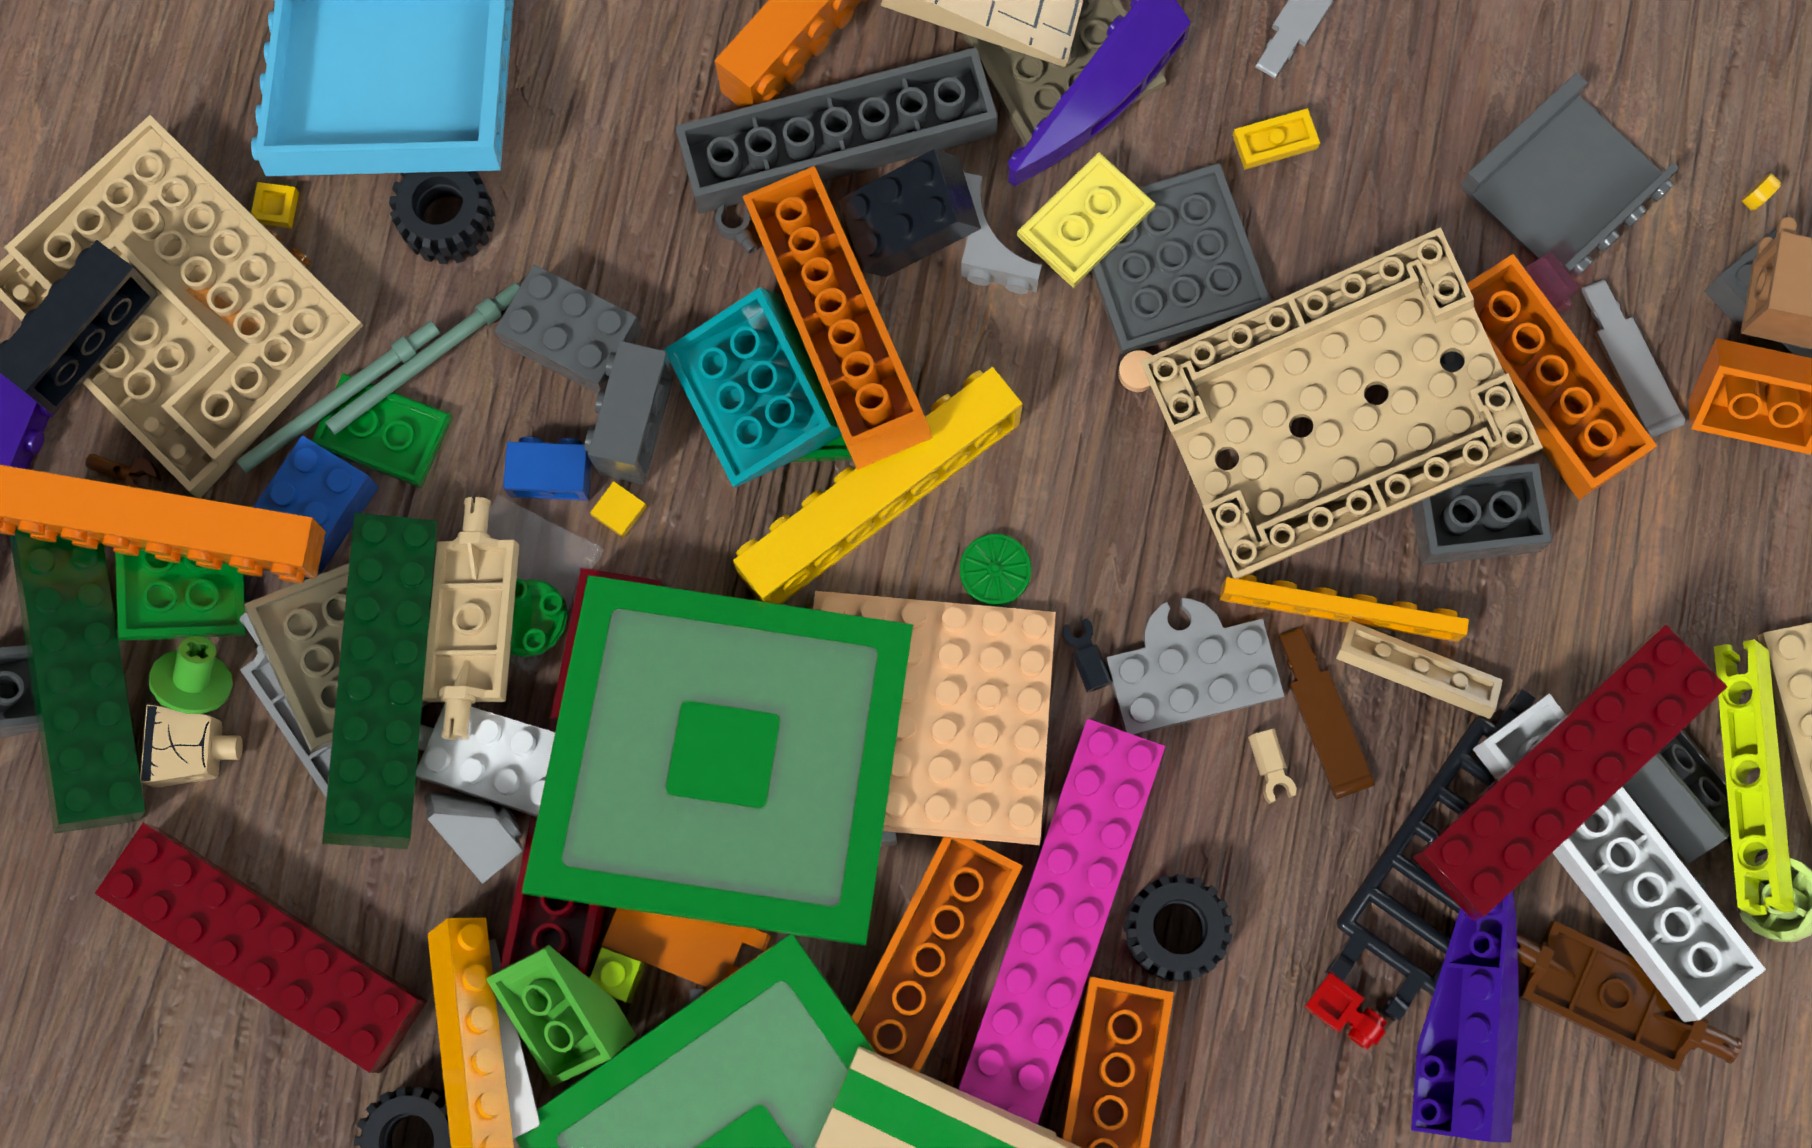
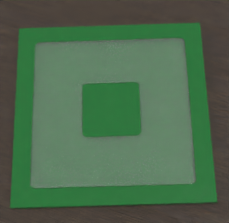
M588 575L522 893L866 946L913 624Z
M788 934L617 1053L613 1058L607 1060L538 1108L539 1126L514 1139L521 1148H814L858 1046L874 1053L876 1051L796 936Z

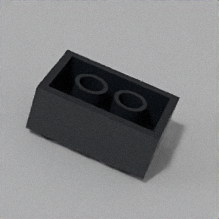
M937 149L921 155L839 199L861 271L887 277L981 229L959 157Z

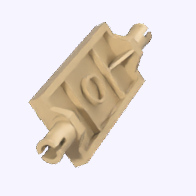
M472 497L464 499L463 530L458 533V537L455 540L437 541L422 699L426 702H446L442 738L449 740H458V736H460V740L469 739L471 704L475 702H506L519 544L515 540L493 539L487 534L491 501L482 497H475V503H473Z

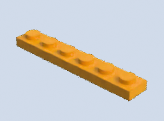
M1246 575L1236 580L1226 577L1221 586L1219 601L1345 623L1351 620L1363 626L1459 642L1467 635L1469 619L1457 617L1458 612L1450 609L1436 608L1433 609V613L1417 610L1418 606L1410 602L1396 601L1393 602V606L1377 603L1376 597L1356 594L1351 599L1337 596V591L1329 588L1316 587L1313 588V592L1297 589V584L1289 581L1277 580L1273 581V585L1257 582V577L1252 575Z

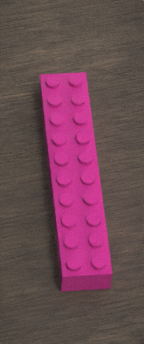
M1090 719L1086 720L958 1090L1038 1124L1165 749L1164 745Z

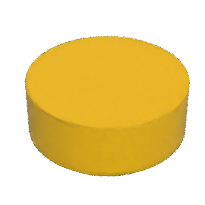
M1769 173L1748 191L1741 199V202L1750 210H1756L1780 188L1781 182L1772 173Z

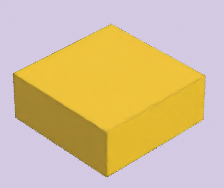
M257 182L251 215L262 225L292 229L299 191L296 187Z
M613 481L590 514L593 518L624 538L647 506L639 498Z

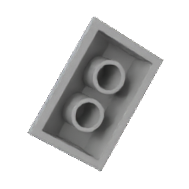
M430 791L424 796L427 819L482 884L523 851L519 840L523 834L519 829L520 825L516 821L517 817L510 808L499 804L496 805L493 802L468 794Z

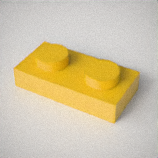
M1308 108L1236 128L1233 132V138L1244 170L1316 150L1320 145Z

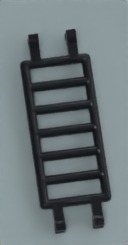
M1523 689L1518 694L1515 693L1496 723L1484 716L1474 718L1336 921L1337 927L1348 935L1349 938L1325 970V973H1332L1338 979L1344 981L1365 948L1400 972L1405 977L1380 1010L1382 1014L1393 1022L1402 1019L1420 988L1431 995L1434 994L1444 959L1432 976L1356 921L1371 901L1446 955L1451 938L1379 887L1392 868H1394L1459 914L1460 907L1423 868L1402 853L1415 834L1429 842L1440 832L1425 821L1438 801L1457 814L1461 813L1470 804L1448 788L1460 768L1486 786H1489L1496 780L1487 767L1470 754L1483 735L1487 738L1532 705L1536 698Z

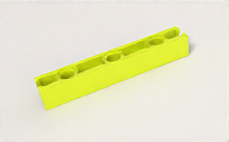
M1755 639L1743 641V647L1748 651V672L1746 674H1738L1736 663L1740 662V655L1732 650V645L1714 646L1716 675L1728 686L1718 698L1737 906L1752 916L1767 914L1768 906H1772L1782 913L1794 912L1769 650ZM1752 690L1750 700L1740 705L1739 702L1742 694ZM1760 768L1758 780L1748 785L1747 777L1749 773L1754 769ZM1767 849L1768 858L1766 862L1756 867L1755 857L1757 853ZM1761 880H1769L1772 897H1766L1765 905L1760 906L1759 883Z

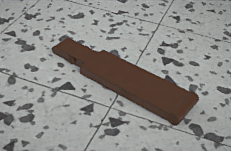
M1299 628L1279 635L1280 643L1287 657V665L1292 670L1296 680L1289 684L1334 798L1339 799L1374 786V779L1369 771L1329 670L1320 672L1316 662V655L1311 650L1304 630Z

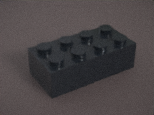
M96 240L91 247L84 249L77 256L75 265L63 278L58 279L52 284L48 296L41 304L24 316L20 328L12 337L0 344V374L52 415H55L158 296L157 292L133 266Z

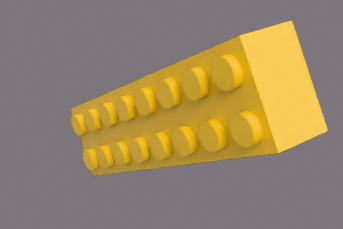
M993 367L985 373H982L981 370L976 371L962 383V390L952 397L949 394L942 396L930 407L932 412L925 418L933 438L858 470L853 466L847 467L834 478L836 484L824 493L821 490L813 492L802 502L803 508L791 517L785 514L773 522L769 527L771 532L761 540L757 541L756 538H753L743 544L737 550L736 554L738 557L733 562L740 579L757 601L775 604L784 603L1020 425L1023 403Z

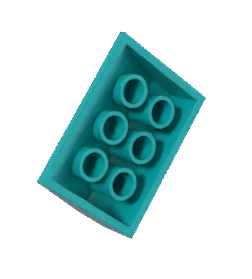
M759 287L664 349L733 487L745 484L812 453L842 435L800 333L779 293Z

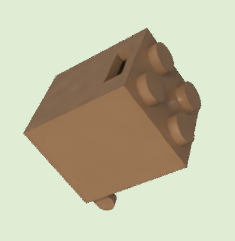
M1785 217L1778 223L1774 239L1765 237L1758 243L1756 257L1752 263L1741 334L1812 349V238L1796 235V221L1791 217Z

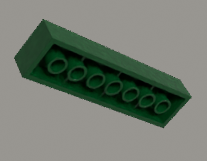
M354 512L322 844L408 849L412 828L437 520Z
M16 529L15 535H10L54 834L140 821L145 813L104 545L99 543L97 549L73 545L72 540L64 539L60 536H57L56 542L42 541L31 538L30 533Z

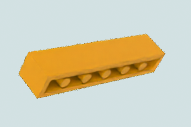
M447 918L427 935L451 1148H514L496 995L486 980L487 977L493 974L486 918Z

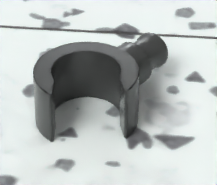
M723 203L717 209L715 215L719 233L728 240H737L740 245L744 246L747 253L757 250L758 245L754 242L753 235L750 232L752 222L748 209H746L744 221L739 227L728 228L723 224L726 212Z

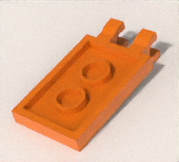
M617 908L602 946L711 989L740 969L735 967L734 963L742 943L765 951L771 936L753 928Z

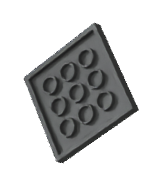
M1220 163L1140 187L1139 189L1156 203L1155 208L1091 270L1121 355L1229 322L1271 303Z

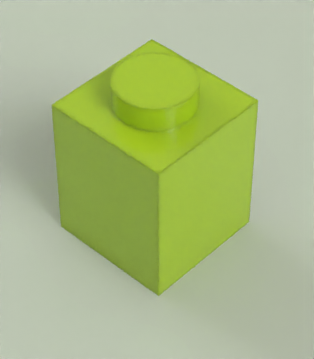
M601 948L590 980L611 997L632 1003L647 964Z

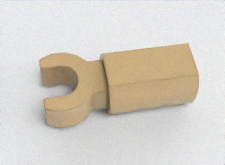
M1275 729L1249 736L1260 776H1265L1266 779L1263 794L1268 804L1276 801L1273 793L1275 785L1284 786L1289 798L1296 796L1297 789L1295 783L1291 778L1285 776L1284 773L1287 766Z

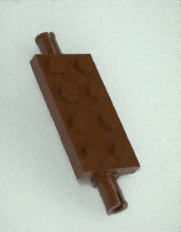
M1557 921L1550 922L1540 944L1517 934L1518 962L1528 966L1529 971L1519 998L1673 1072L1680 1070L1686 1054L1690 1049L1695 1050L1697 1047L1725 1060L1729 1064L1733 1063L1739 1053L1733 1051V1049H1741L1742 1039L1733 1037L1708 1025V1020L1704 1017L1698 1021L1683 1022L1633 957Z

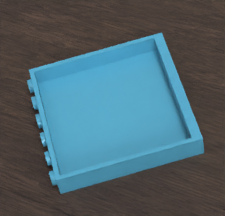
M274 0V11H270L268 14V26L271 33L270 42H265L264 57L267 64L266 73H261L260 89L263 95L262 104L256 106L255 112L258 134L253 136L251 141L252 156L254 160H259L265 176L501 171L514 0Z

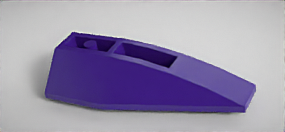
M1132 0L1130 4L1132 8L1125 17L1118 15L1113 20L1106 32V35H1108L1106 40L1070 88L1064 92L1048 117H1044L1038 123L1025 147L1020 146L1009 159L1008 182L1016 186L1082 147L1111 124L1141 95L1187 39L1191 21L1176 0Z
M1513 890L1483 918L1473 921L1460 908L1417 1045L1411 1131L1486 1142H1511L1519 1014L1517 931Z

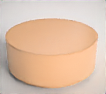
M1141 350L1132 351L1122 359L1118 375L1120 382L1128 390L1143 392L1151 388L1140 362L1151 357L1150 353Z

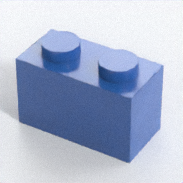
M521 437L519 442H507L503 489L510 498L589 501L592 462L588 456V451H585L582 441L570 438L559 439L558 444L543 443V440L535 437Z

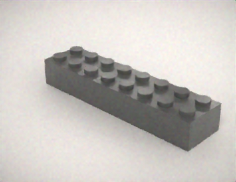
M975 47L675 126L698 213L701 214L716 210L723 203L725 207L743 203L744 199L742 196L814 165L823 182L921 156L933 149L944 150L993 137L997 134L998 117L979 54Z

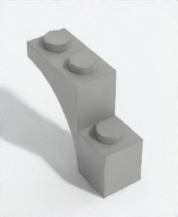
M964 172L981 229L967 237L961 262V276L967 277L969 282L976 285L987 286L990 283L1004 285L1007 290L1017 294H1026L1028 291L1037 293L1042 265L1032 263L1017 256L997 239L985 219L981 205L982 176Z

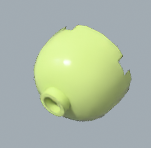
M1791 858L1790 868L1795 911L1782 913L1774 907L1768 906L1767 914L1752 916L1741 909V913H1739L1742 921L1754 933L1775 942H1797L1812 935V870L1802 862ZM1761 860L1759 862H1756L1755 866H1760L1766 861ZM1761 880L1759 883V905L1763 906L1765 905V898L1772 897L1769 880Z

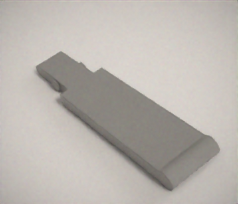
M1288 0L1272 26V29L1276 30L1277 33L1273 39L1269 40L1267 48L1255 68L1275 79L1286 61L1291 59L1297 44L1306 46L1334 0Z
M1603 279L1581 288L1582 294L1591 310V316L1596 320L1600 328L1594 335L1636 418L1650 437H1656L1685 425V418L1675 402L1633 317L1625 320L1620 310V304L1615 300L1607 282Z

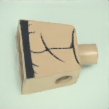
M146 705L140 781L151 787H165L215 779L219 775L220 760H240L243 750L242 738L240 735H222V721L212 716L185 714L166 707Z

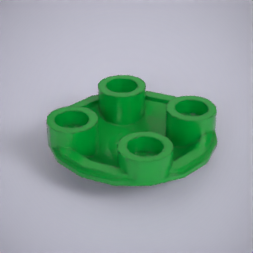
M516 579L510 654L531 657L542 654L553 647L565 631L568 619L566 601L559 590L546 581Z

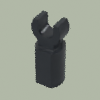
M1086 618L1082 620V626L1085 630L1084 636L1081 638L1072 636L1067 625L1062 629V637L1068 646L1075 649V653L1072 654L1086 692L1090 693L1112 684V680L1098 645L1092 644L1093 626Z

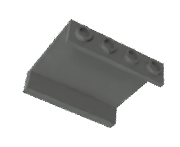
M1577 72L1470 170L1460 185V188L1560 283L1570 274H1573L1576 278L1582 274L1593 262L1589 256L1597 248L1605 252L1621 236L1616 230L1624 223L1631 227L1647 211L1643 205L1651 197L1655 201H1659L1674 186L1670 178L1679 169L1675 163H1672L1662 173L1579 95L1587 85V82Z

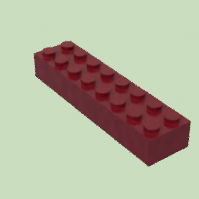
M1664 625L1645 639L1413 858L1473 921L1485 917L1728 686L1667 625Z
M146 823L141 824L94 893L369 1073H381L427 1003V1000L170 834Z

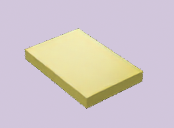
M1098 152L1017 231V236L1074 288L1155 208L1156 203Z

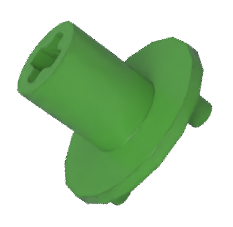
M200 636L185 638L180 642L178 650L165 653L154 662L149 672V686L162 707L185 714H204L218 709L228 700L233 687L232 675L224 662L216 657L217 652L213 642Z

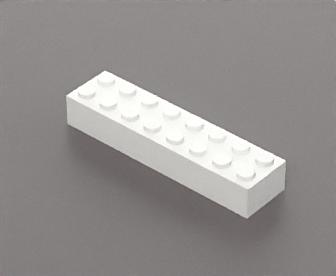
M1548 694L1485 739L1473 750L1494 778L1497 779L1554 726L1565 713L1552 696ZM1623 787L1553 852L1683 1022L1702 1019L1766 970Z

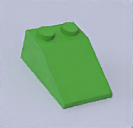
M549 945L486 978L551 1087L610 1060L637 1036L615 999Z

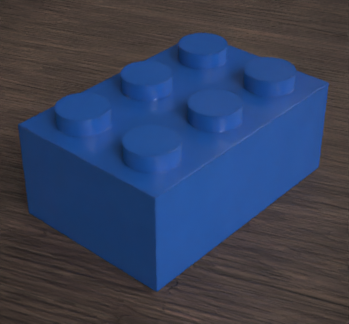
M302 435L253 508L312 517L326 531L317 574L319 575L323 572L352 529L354 512L362 513L379 486L364 472Z

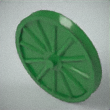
M988 534L977 538L965 549L960 560L959 573L964 589L972 598L986 605L999 606L1011 603L1023 594L1029 584L1032 567L1027 551L1017 540L1003 534Z

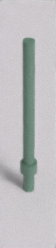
M514 282L493 299L487 297L476 305L474 313L325 421L327 427L335 435L484 324L490 326L502 317L500 312L509 307L520 288L519 285Z
M430 320L407 338L401 336L390 344L392 349L236 460L245 473H248L401 361L406 363L417 355L415 351L440 334L439 330Z

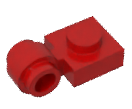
M1332 973L1326 975L1303 1006L1337 1033L1342 1030L1346 1023H1349L1351 1030L1347 1036L1365 1050H1368L1371 1045L1377 1046L1386 1034L1384 1028L1387 1022L1369 1008H1366L1363 1013L1357 1012L1356 1009L1364 998Z

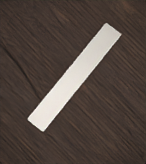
M492 939L489 941L492 970L495 973L500 970L501 961L496 941ZM496 997L513 1138H516L539 1126L540 1122L518 1031Z

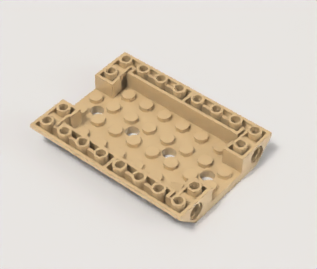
M1441 227L1140 361L1170 432L1175 438L1203 503V509L1234 580L1543 449L1509 373H1504L1474 309V298ZM1448 352H1457L1463 356L1465 363L1460 370L1449 372L1443 369L1440 364L1442 356ZM1372 385H1382L1388 390L1389 395L1384 403L1372 405L1367 402L1365 392ZM1299 417H1306L1313 422L1312 432L1303 438L1296 437L1290 432L1292 422ZM1226 449L1234 450L1239 455L1238 464L1230 470H1223L1216 463L1219 453Z

